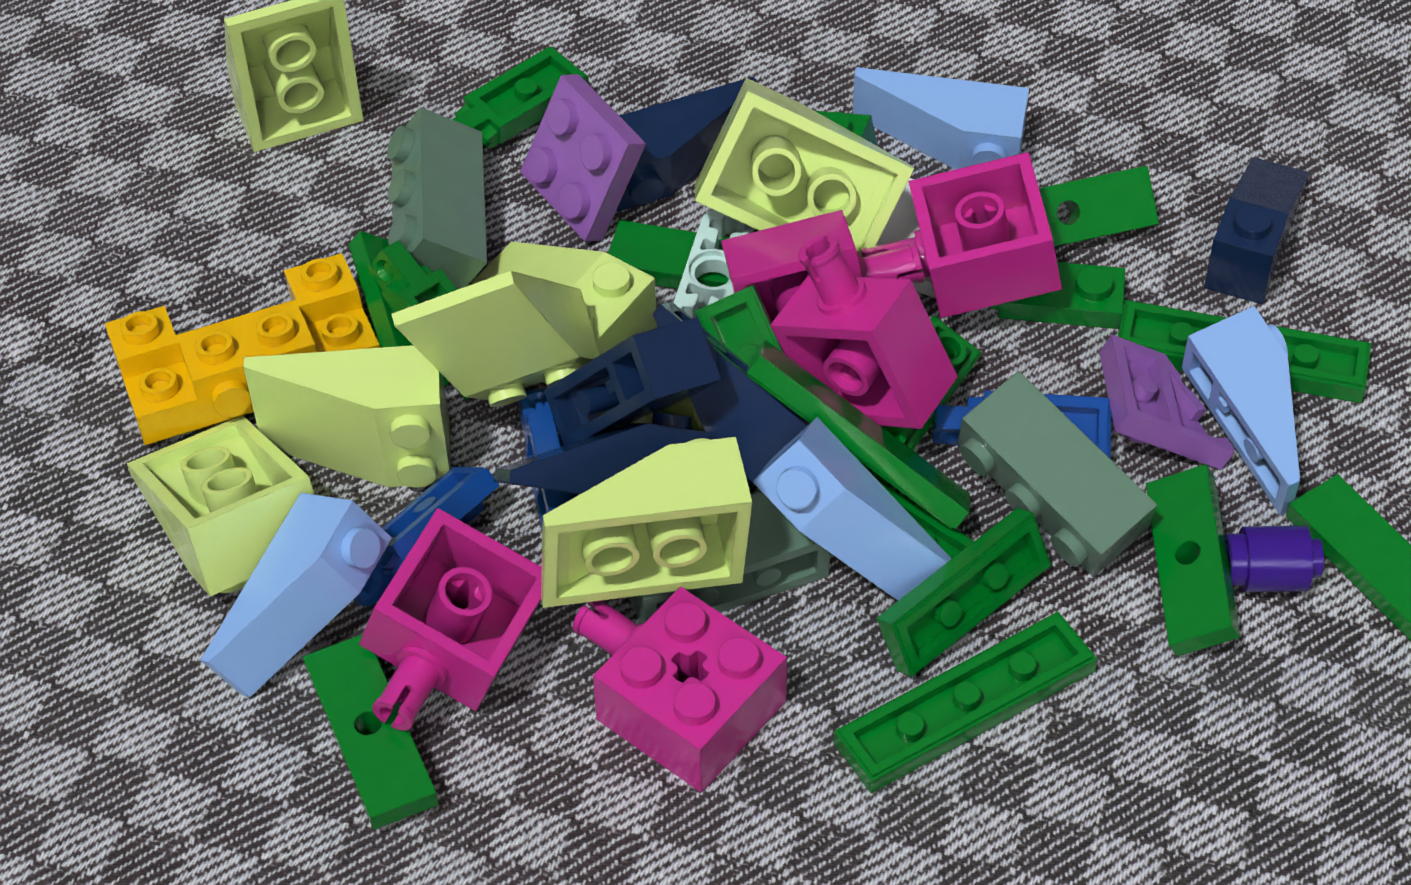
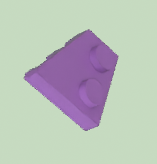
M1111 334L1099 351L1107 394L1110 399L1109 403L1115 432L1122 434L1132 442L1139 444L1148 443L1221 470L1234 454L1233 445L1227 438L1209 436L1198 422L1206 409L1196 395L1184 385L1181 375L1168 357L1161 352Z

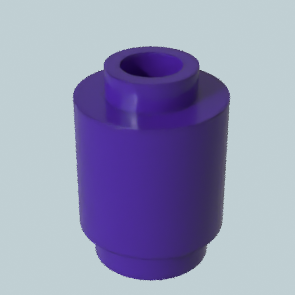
M1306 525L1242 526L1239 533H1226L1224 535L1232 586H1241L1244 593L1309 591L1312 578H1321L1324 567L1322 542L1319 538H1311L1310 531Z

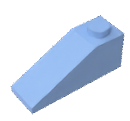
M856 67L854 74L853 114L871 115L875 128L956 170L1021 154L1029 88Z
M1255 306L1189 335L1182 369L1281 516L1287 513L1289 503L1295 500L1300 483L1288 349L1279 329L1273 324L1267 325Z
M818 417L772 457L753 481L760 491L801 533L898 601L952 559Z
M300 493L200 661L238 693L251 697L360 594L392 537L353 500Z

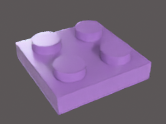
M579 74L561 75L520 172L585 242L603 240L646 143Z

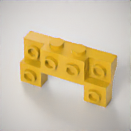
M343 254L314 259L306 264L284 270L291 301L178 335L174 332L165 305L147 311L134 312L124 318L105 323L112 350L144 445L253 413L254 410L243 368L244 357L380 348L362 308L359 289Z

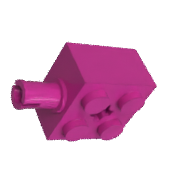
M1029 152L908 181L919 224V230L914 231L915 237L871 248H861L862 257L905 247L915 242L923 268L921 271H923L925 279L931 278L940 318L1062 290L1053 237Z
M842 210L721 240L733 293L755 284L772 322L809 275L805 266L798 258L801 247L806 242L821 235H826L827 239L830 235L837 238L840 249L854 277L911 279L912 283L924 282V274L921 271L923 268L915 242L905 247L861 258L860 253L856 252V247Z
M821 235L806 242L801 247L798 258L805 266L809 275L770 324L785 355L878 425L922 429L958 376L911 279L854 277L835 236L830 235L827 239L826 235Z
M437 508L374 607L359 642L360 646L398 667L380 697L372 705L375 716L383 723H386L396 704L402 702L403 704L398 710L399 714L391 727L401 731L409 730L415 723L417 714L433 688L477 711L541 602L542 567Z
M681 586L643 624H636L608 605L605 600L588 602V605L595 609L594 612L583 605L573 622V630L576 634L584 636L612 656L593 675L596 719L700 793L707 788L786 702L787 657Z

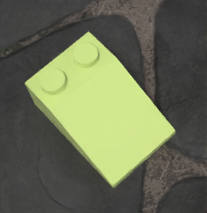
M290 0L224 19L226 63L233 98L253 152L364 121L344 0Z
M746 78L695 183V201L759 231L842 210L853 238L856 252H859L862 258L861 248L876 246L914 167L809 107Z
M511 241L469 284L472 285L502 273L514 271L581 289L600 355L630 336L653 330L657 326L653 316L656 311L655 278L602 251Z
M514 271L502 273L391 314L394 326L464 397L488 400L490 407L503 406L527 397L526 387L546 381L547 387H550L600 356L581 289Z
M414 345L244 357L243 368L258 430L284 454L385 487H425L434 484L451 469L450 422L443 375Z
M239 416L127 463L132 478L188 572L210 597L217 593H231L244 588L299 494H314L309 476L244 416Z
M736 437L712 440L699 438L686 443L669 444L544 514L541 569V600L543 608L673 592L680 586L685 590L743 583L752 498Z

